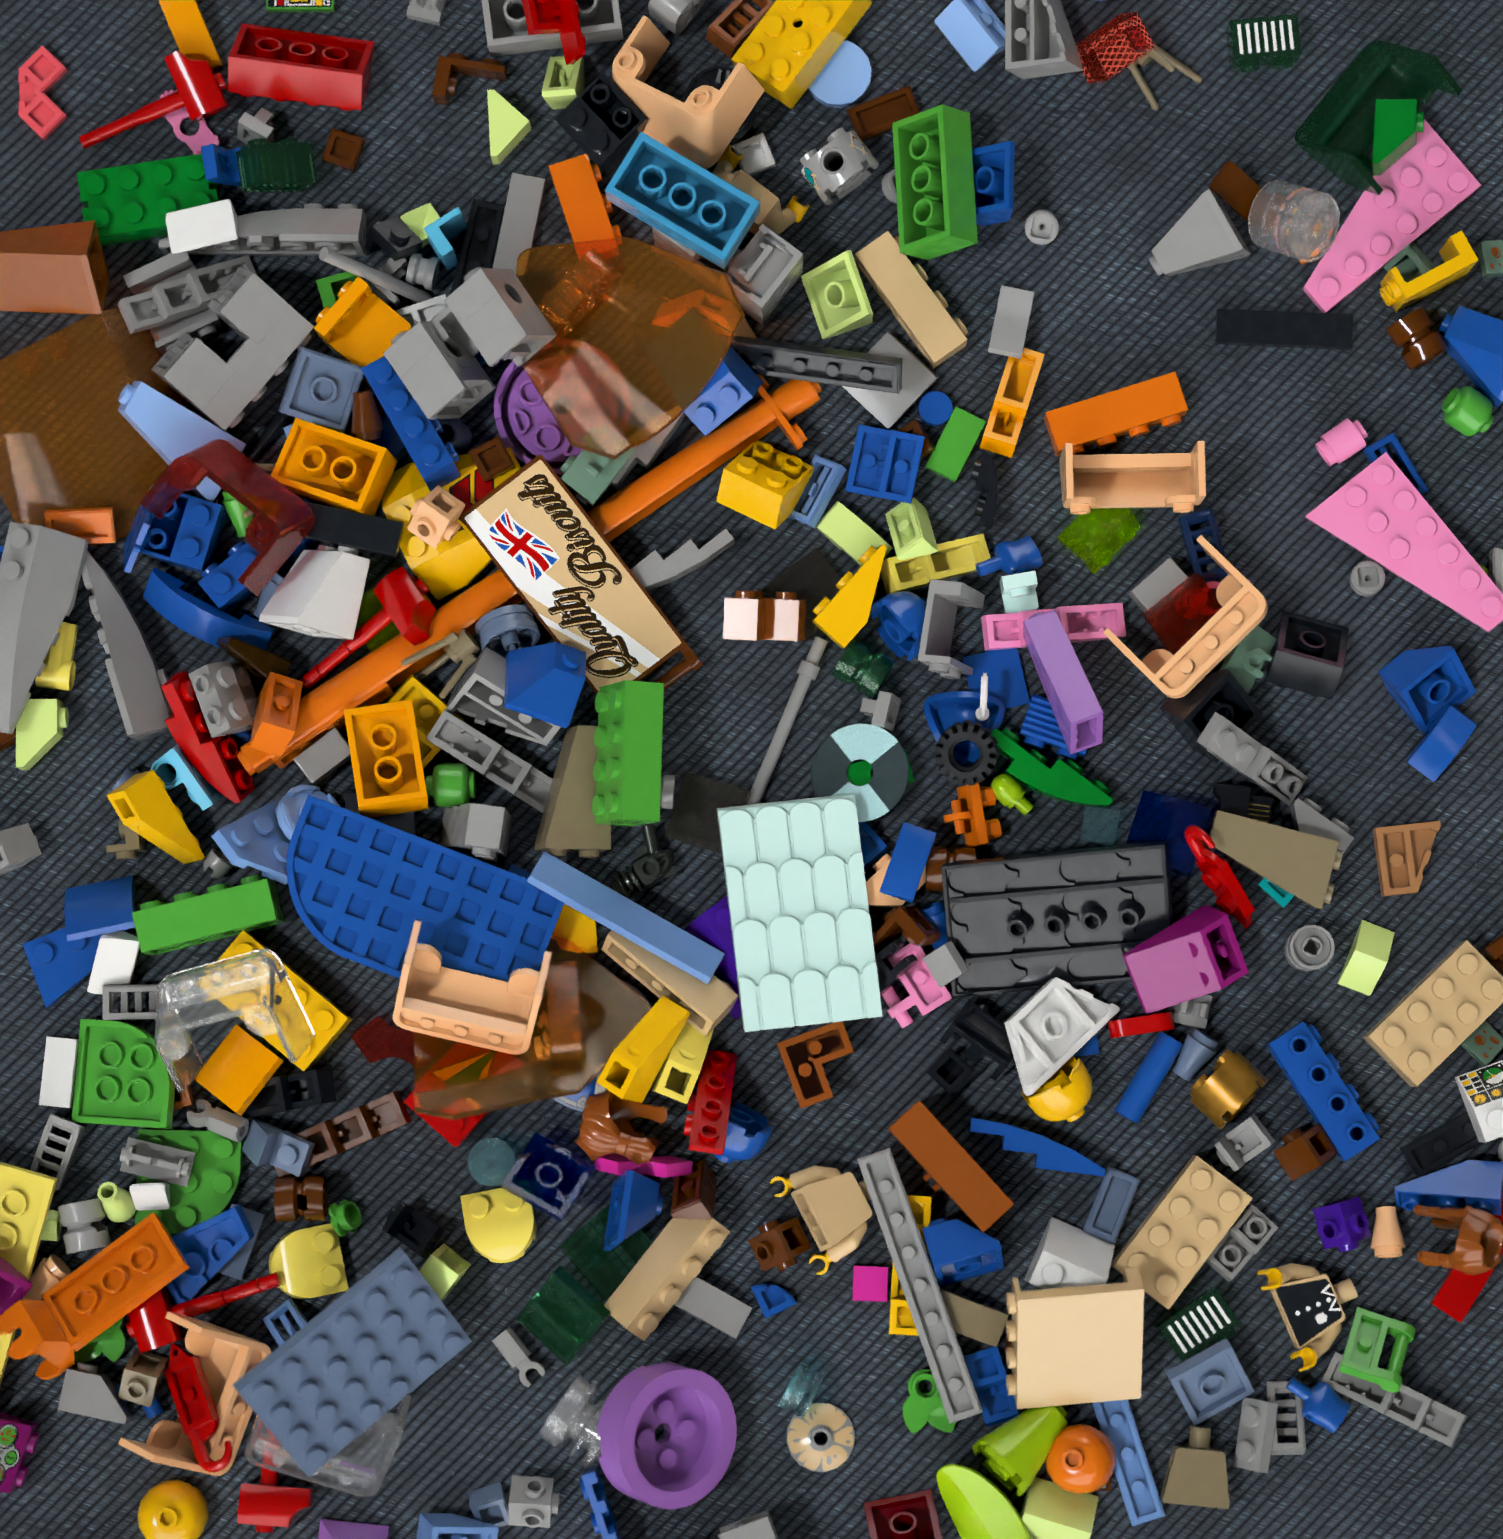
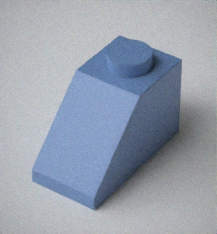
M420 1513L416 1539H497L499 1527L451 1513Z

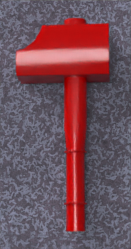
M176 51L164 57L178 91L149 103L133 113L129 112V115L102 127H96L95 130L79 136L83 148L86 149L182 107H186L189 117L193 122L215 115L230 107L223 93V89L227 88L221 72L215 74L210 61L191 60L184 53Z
M403 566L386 575L374 589V593L384 608L355 631L353 640L342 641L338 648L320 663L314 665V668L300 678L303 685L310 689L392 621L401 635L414 646L429 639L430 623L436 608L426 594L430 589L422 578L416 579Z
M275 1272L172 1306L167 1288L164 1286L128 1313L130 1320L126 1322L128 1334L131 1338H136L140 1354L182 1340L179 1325L165 1318L167 1311L192 1318L223 1305L227 1306L228 1303L280 1286V1277Z
M268 1428L264 1442L260 1484L241 1483L237 1523L256 1525V1532L273 1533L274 1526L291 1527L295 1516L304 1508L312 1506L313 1488L277 1486L281 1444Z

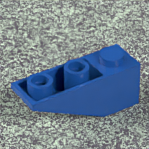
M1466 1160L1395 1186L1396 1207L1413 1211L1416 1205L1440 1208H1465L1468 1205L1489 1212L1492 1215L1501 1216L1503 1162Z

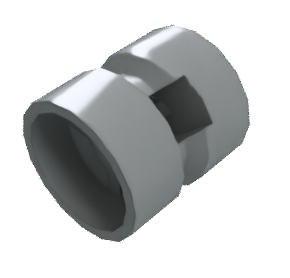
M1306 925L1291 932L1284 945V954L1288 963L1295 969L1304 972L1320 969L1327 965L1332 959L1335 950L1334 940L1330 933L1317 925Z
M99 1198L58 1206L61 1225L67 1227L68 1230L63 1235L66 1254L106 1247L111 1244L108 1226L102 1224L106 1214Z

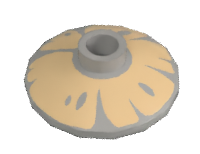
M816 1402L802 1407L793 1415L787 1427L786 1442L791 1456L800 1466L810 1471L827 1472L840 1467L849 1458L854 1448L855 1431L851 1419L842 1409L830 1403ZM817 1432L826 1433L828 1439L825 1444L819 1445L814 1441V1436Z

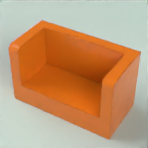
M270 671L257 699L250 748L276 756H283L295 733L303 685L302 681Z

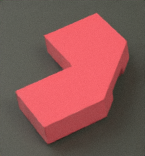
M42 45L19 68L18 115L45 141L68 118L45 95L68 70Z

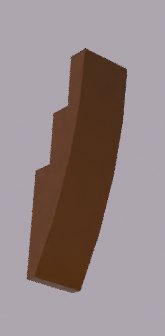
M397 1090L296 1135L315 1143L307 1166L309 1168L412 1121ZM274 1167L278 1177H288L292 1175L284 1170Z

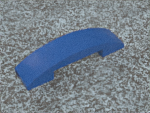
M156 567L152 569L143 597L159 614L172 624L216 647H219L216 644L218 638L234 637L267 651L275 629L246 614L239 620L183 591L185 582Z

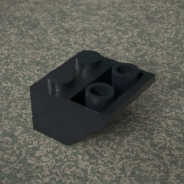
M604 72L555 118L558 124L593 162L609 175L622 163L648 122V119Z

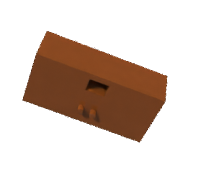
M920 1100L916 1101L887 1128L927 1172L922 1178L926 1182L931 1178L936 1182L931 1188L935 1192L941 1188L981 1232L984 1233L1014 1205Z

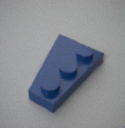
M65 928L22 944L46 1008H50L60 997L71 988L73 989L83 981V978L92 972L99 940L103 934L67 941ZM129 929L122 930L124 932L131 934Z

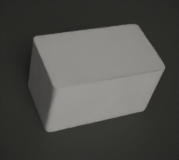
M1169 557L1136 586L1129 596L1150 618L1174 597L1177 592L1183 589L1191 579Z
M335 727L293 760L311 784L316 786L351 760L349 743Z

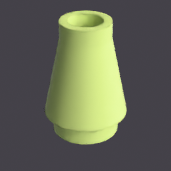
M105 1182L98 1188L97 1195L102 1202L108 1219L113 1222H126L134 1217L136 1208L130 1191L118 1187L112 1182Z

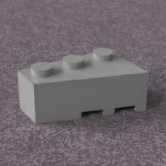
M1005 0V70L1021 79L1084 71L1061 0Z
M485 647L478 656L477 661L471 665L456 685L445 710L452 715L455 712L474 717V723L485 726L486 722L505 727V733L547 746L561 727L504 708L506 659Z
M467 803L460 805V807L444 808L439 845L451 850L471 852L478 860L497 862L498 856H507L512 816L506 808Z

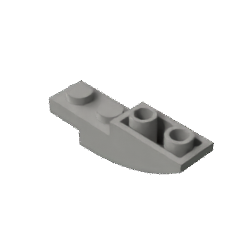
M1216 712L1196 741L1226 765L1289 806L1308 778L1275 752L1261 745Z

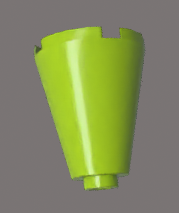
M1062 1406L1028 1408L978 1439L972 1445L973 1452L976 1456L982 1452L986 1458L982 1465L1009 1491L1017 1487L1016 1495L1021 1496L1027 1491L1045 1462L1055 1438L1067 1426V1421L1064 1418L1067 1413Z

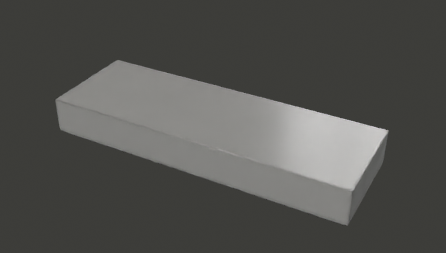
M512 173L493 268L512 269L517 277L527 275L546 184L545 179Z

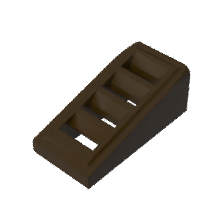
M234 637L218 638L216 643L264 683L270 671L286 676L291 664L285 658Z

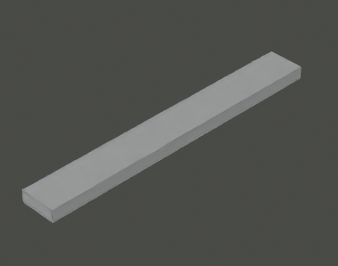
M890 1147L857 1159L949 1423L951 1424L982 1413Z

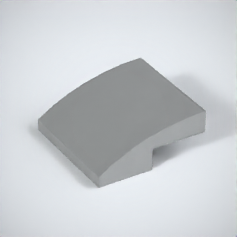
M887 332L867 354L903 358L902 388L900 393L842 387L889 430L937 380L938 376L894 335Z

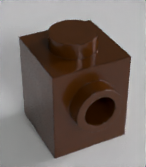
M1320 1123L1304 1132L1299 1127L1292 1130L1281 1138L1284 1144L1273 1151L1291 1181L1316 1169L1338 1153Z

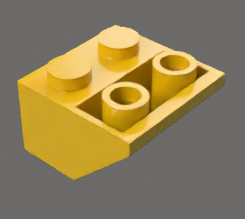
M757 440L752 442L723 468L716 502L772 529H776L791 515L813 474L814 466L803 462L798 457L790 456L777 450L768 443Z

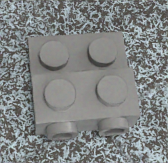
M229 660L206 664L188 674L212 738L252 730L257 696L249 673L239 662L231 663Z

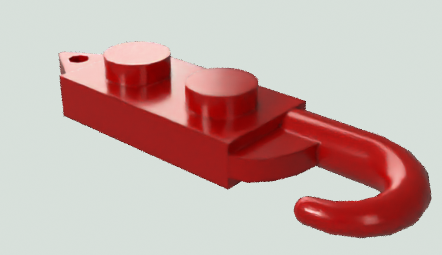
M1195 825L1186 827L1184 837L1197 859L1195 862L1202 872V881L1214 892L1217 898V906L1227 915L1232 914L1247 929L1252 924L1251 913L1255 909L1226 860L1219 858L1215 853L1206 849L1203 842L1210 849L1215 848V843L1203 829Z
M172 1343L168 1369L164 1370L184 1434L189 1437L196 1461L200 1467L208 1472L221 1471L229 1464L233 1449L231 1442L226 1441L224 1443L225 1452L221 1459L214 1461L209 1456L205 1442L216 1433L220 1418L199 1357L191 1356L180 1345Z

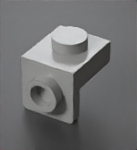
M1253 1113L1222 1135L1214 1145L1221 1162L1226 1166H1230L1236 1172L1246 1162L1272 1145L1275 1140Z

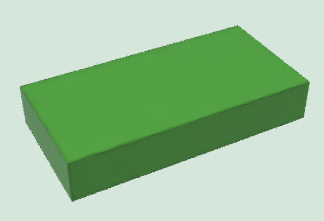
M955 407L925 468L956 483L986 421Z

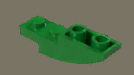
M996 728L992 731V737H996L998 742L996 745L999 748V753L1012 762L1005 774L1013 776L1021 785L1038 794L1071 805L1107 808L1112 803L1113 799L1108 796L1111 791L1096 779L1092 783L1081 775L1083 769L1070 759H1066L1063 762L1058 758L1052 768L1049 769L1045 765L1048 760L1034 749H1031L1028 753L1018 745L1020 739L1006 728L1002 732Z

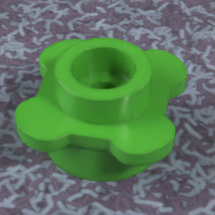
M342 1200L339 1205L335 1203L329 1205L330 1222L340 1237L345 1236L348 1231L354 1233L358 1230L362 1218L360 1210L355 1203Z

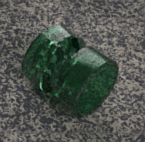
M853 638L840 657L831 676L847 685L854 682L858 692L873 700L895 661L880 652L874 655L871 654L868 645Z

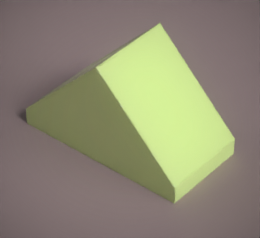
M564 56L549 58L542 87V97L552 109H565L585 89L583 57L570 65L565 63Z
M487 90L490 156L493 164H500L531 131V125L525 116L495 90Z
M1361 920L1337 984L1371 996L1388 963L1395 932Z

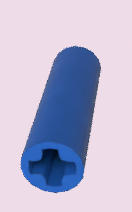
M1159 1032L1114 1111L1138 1124L1183 1044Z

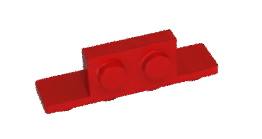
M522 0L529 35L559 33L567 65L574 64L585 55L586 38L581 33L578 19L579 5L576 0Z
M707 1049L699 1074L697 1091H692L687 1106V1111H693V1115L686 1114L683 1135L690 1136L688 1150L718 1155L724 1153L737 1060L735 1053Z

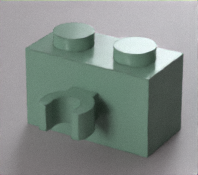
M602 425L599 430L592 427L581 441V444L585 446L578 457L571 454L560 468V471L564 473L561 477L562 482L593 506L636 451L605 425Z
M1257 625L1208 674L1227 669L1248 694L1254 685L1255 679L1263 677L1264 673L1260 670L1265 661L1272 660L1270 651L1277 639Z

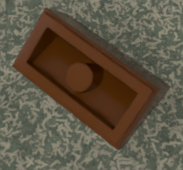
M706 1160L693 1163L692 1173L689 1175L674 1177L671 1216L673 1218L711 1220L714 1218L717 1178Z

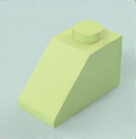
M59 699L28 700L16 725V768L22 771H29L63 737V728H67L69 724V712L67 707H63V702Z

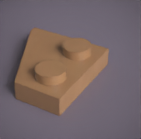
M1440 821L1372 829L1381 897L1412 894L1419 891L1423 879V871L1429 862L1436 833L1439 832L1441 827Z

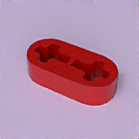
M1172 1012L1108 1021L1110 1039L1175 1029Z

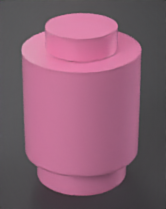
M1347 418L1320 436L1321 440L1315 446L1329 466L1335 463L1341 464L1366 447L1364 439L1368 437V434L1358 420L1352 423Z

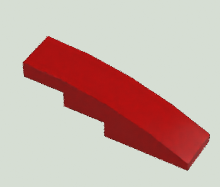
M1502 1201V1212H1501V1216H1499V1215H1494L1496 1218L1500 1219V1220L1502 1221V1223H1503V1201ZM1502 1246V1251H1501V1256H1500V1258H1501L1502 1255H1503V1246ZM1449 1268L1446 1272L1448 1275L1433 1296L1430 1304L1461 1323L1495 1268L1477 1275L1466 1274Z

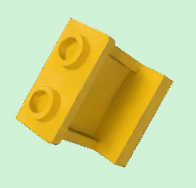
M1461 230L1450 236L1440 249L1439 253L1445 263L1410 282L1404 281L1396 266L1389 269L1380 282L1382 288L1379 289L1385 304L1388 307L1393 306L1397 313L1467 275L1477 263L1478 258L1463 231Z

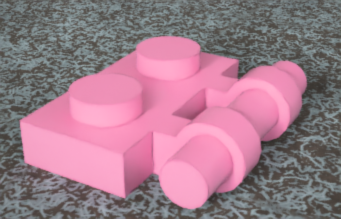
M912 943L904 946L898 953L888 959L892 968L911 954H914L918 959L915 965L898 977L910 996L901 1001L892 986L882 994L889 1007L887 1012L892 1019L896 1018L902 1029L914 1022L907 1011L912 1006L916 1005L921 1015L924 1016L952 999L945 986L941 988L938 986L922 958L926 954L921 946Z

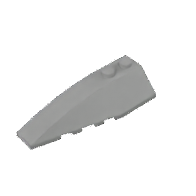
M317 203L304 204V208L260 211L238 215L237 240L187 251L189 255L319 256L321 249L327 247L345 256H365L366 215L363 209H358V206L355 204H339L338 209H329ZM169 237L159 240V249L164 255L172 253Z
M10 522L0 562V733H13L31 696L29 690L36 676L40 677L46 665L43 661L51 645L55 646L60 636L58 630L65 616L69 617L74 607L89 543L86 539L41 525Z
M87 549L81 574L86 589H91L93 594L89 596L92 614L97 622L101 621L103 627L97 631L100 644L103 645L106 654L111 655V658L106 659L105 663L127 736L137 742H142L170 733L164 720L173 714V711L161 688L168 681L164 668H158L146 636L130 606L110 576Z

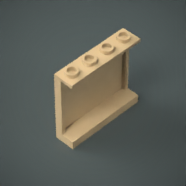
M1138 1267L1124 1268V1282L1021 1291L1018 1278H1012V1292L1006 1293L1008 1314H1012V1320H1006L1007 1339L1012 1341V1347L1006 1348L1008 1369L1012 1368V1374L1006 1375V1389L1008 1396L1014 1395L1017 1409L1141 1398L1144 1287Z

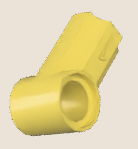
M62 622L58 630L60 636L55 646L51 645L43 661L46 665L40 677L36 676L35 678L36 687L72 690L76 673V664L73 661L78 631L76 624Z

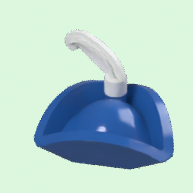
M983 673V676H981V693L971 691L943 692L928 697L923 703L926 720L937 743L943 732L956 722L963 723L965 720H971V723L974 724L976 722L982 723L983 728H989L991 731L995 728L999 729L1005 712L1002 701L988 695L987 673ZM963 740L955 745L954 756L960 764L969 766L973 765L980 757V750L974 742Z

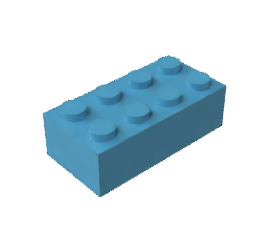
M640 132L605 189L606 199L724 270L760 213V201L643 132Z

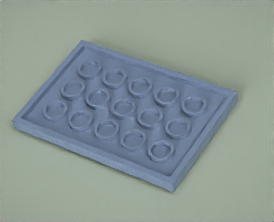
M399 1247L235 1382L233 1386L309 1478L472 1341L406 1253Z

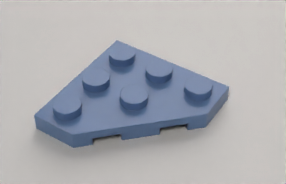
M284 796L218 829L211 836L232 865L243 869L248 865L261 870L264 877L285 885L288 883L286 864L290 840L279 827L276 814L279 801Z

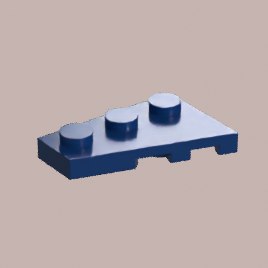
M240 1204L172 1236V1239L190 1267L166 1285L175 1304L191 1300L255 1236Z
M598 1466L584 1470L581 1475L582 1479L579 1482L584 1499L590 1500L594 1512L590 1513V1518L595 1533H601L603 1539H621Z

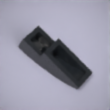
M331 1068L315 1069L270 1078L241 1117L248 1119L337 1102ZM226 1105V1109L228 1112L240 1116Z

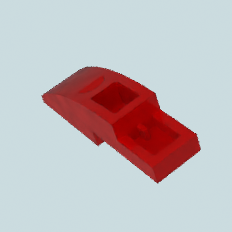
M188 671L177 673L161 686L173 711V714L164 721L174 740L194 768L222 795L235 804L239 803L255 789L252 776L249 775L237 757V743L232 739L231 735L211 737Z

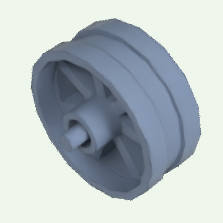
M513 604L502 606L482 616L474 629L480 642L481 651L487 647L506 659V654L511 650L535 646L540 639L541 633L535 622L536 619L532 610L525 605Z

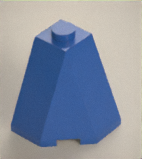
M1459 306L1453 314L1446 313L1438 329L1443 332L1442 337L1448 346L1446 351L1478 390L1492 401L1494 407L1498 408L1503 403V321Z

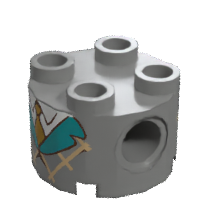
M843 127L829 135L826 139L828 144L819 151L816 148L812 149L800 159L803 165L801 174L825 205L834 203L832 196L835 194L841 199L855 190L871 176L868 168L871 167L873 170H876L879 166V162L855 131L846 132ZM843 159L842 167L832 172L833 164L837 160Z

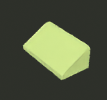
M914 497L911 504L901 502L885 514L896 556L899 560L929 555L938 551L928 512Z

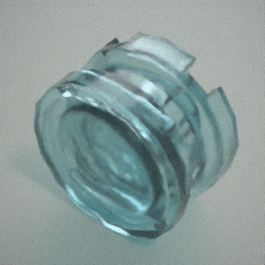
M488 1138L477 1142L470 1150L467 1159L468 1170L471 1176L478 1183L486 1186H500L508 1182L515 1174L517 1168V1155L513 1147L506 1141L497 1138Z
M799 1363L778 1406L785 1410L791 1408L795 1411L796 1416L803 1419L825 1375L817 1371L812 1373L807 1370L806 1365ZM807 1390H808V1391H810V1392H809L808 1396L806 1397L805 1394H806V1392H807Z

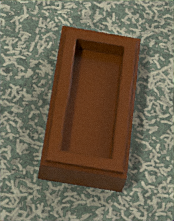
M910 85L847 109V115L853 130L862 141L892 131V123L920 113Z

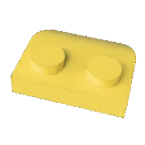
M528 1182L460 1196L465 1229L470 1243L476 1252L488 1258L489 1261L494 1263L515 1261L521 1258L532 1241H535L537 1223Z
M331 1223L289 1232L280 1238L273 1252L270 1253L269 1272L270 1274L278 1273L281 1285L277 1286V1288H280L292 1298H315L349 1289L339 1237Z

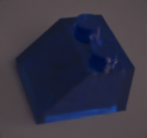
M1143 791L1126 844L1168 841L1170 872L1188 877L1192 873L1196 858L1185 840V829L1190 825H1195L1205 831L1212 809L1180 798Z
M535 1132L501 1187L561 1222L572 1212L585 1192L596 1166Z

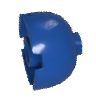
M895 591L875 602L871 608L872 619L878 616L881 626L876 630L886 646L896 656L901 658L906 654L908 656L907 661H911L919 655L927 599H923L910 591Z
M736 1102L734 1108L730 1107L724 1153L722 1155L714 1154V1156L726 1163H733L734 1160L744 1161L752 1159L763 1150L774 1128L773 1126L766 1127L769 1120L765 1116L748 1106Z

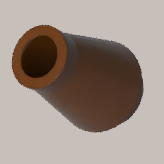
M373 390L353 392L351 433L355 434V438L364 441L383 438L382 430L385 428L374 399Z

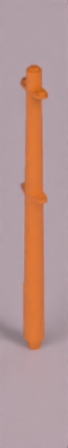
M758 375L763 381L756 392L760 399L759 401L586 513L610 542L746 449L752 442H756L778 426L798 451L803 447L802 443L807 441V438L797 423L791 426L789 421L820 401L818 393L822 391L820 385L817 382L790 379L768 394L766 389L769 388L766 379L763 375ZM496 570L435 610L430 623V638L414 646L400 633L300 698L295 733L283 756H276L250 748L249 741L240 747L241 750L237 754L238 759L250 776L256 772L259 774L274 763L281 770L335 727L338 730L346 726L345 709L380 704L394 694L392 689L407 680L411 674H416L438 659L446 651L445 647L406 666L401 665L403 659L442 640L452 631L457 634L464 628L472 636L475 634V625L482 616L502 606L517 605L523 599L501 570Z

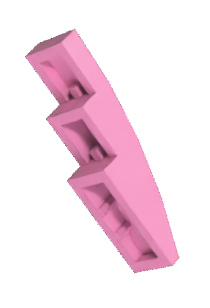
M1123 603L1061 606L1055 609L1026 610L1018 613L991 614L981 617L985 651L1026 648L1027 645L1023 638V621L1028 620L1035 613H1047L1052 610H1056L1071 643L1106 640L1108 638L1103 632L1107 628L1117 638L1126 637Z

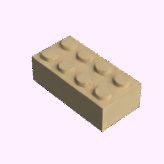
M1467 940L1462 941L1362 1038L1410 1087H1417L1503 1003V976Z
M1193 1155L1113 1260L1111 1267L1123 1276L1124 1268L1138 1267L1144 1292L1164 1308L1170 1309L1253 1198L1200 1157Z

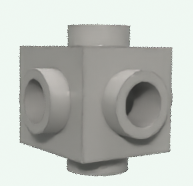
M512 1475L508 1502V1525L550 1528L552 1514H558L560 1493H553L554 1478Z

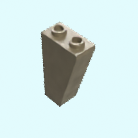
M577 725L566 730L536 837L535 851H546L554 857H567V851L579 852V858H599V852L611 850V825L595 824V815L592 813V800L596 795L593 766L595 761H597V747L594 744V732L597 726Z
M1219 810L1215 812L1209 835L1215 843L1214 849L1313 908L1322 909L1324 903L1330 904L1335 885L1329 883L1332 869L1339 870L1343 856V850L1338 849V841Z

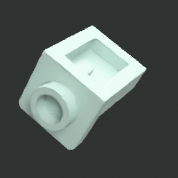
M1036 571L1001 576L999 583L1005 614L1038 609Z

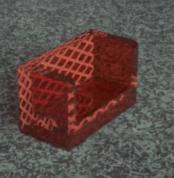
M1138 12L1117 15L1078 43L1076 48L1084 69L1082 72L1087 82L1094 84L1110 80L1154 49L1155 45Z

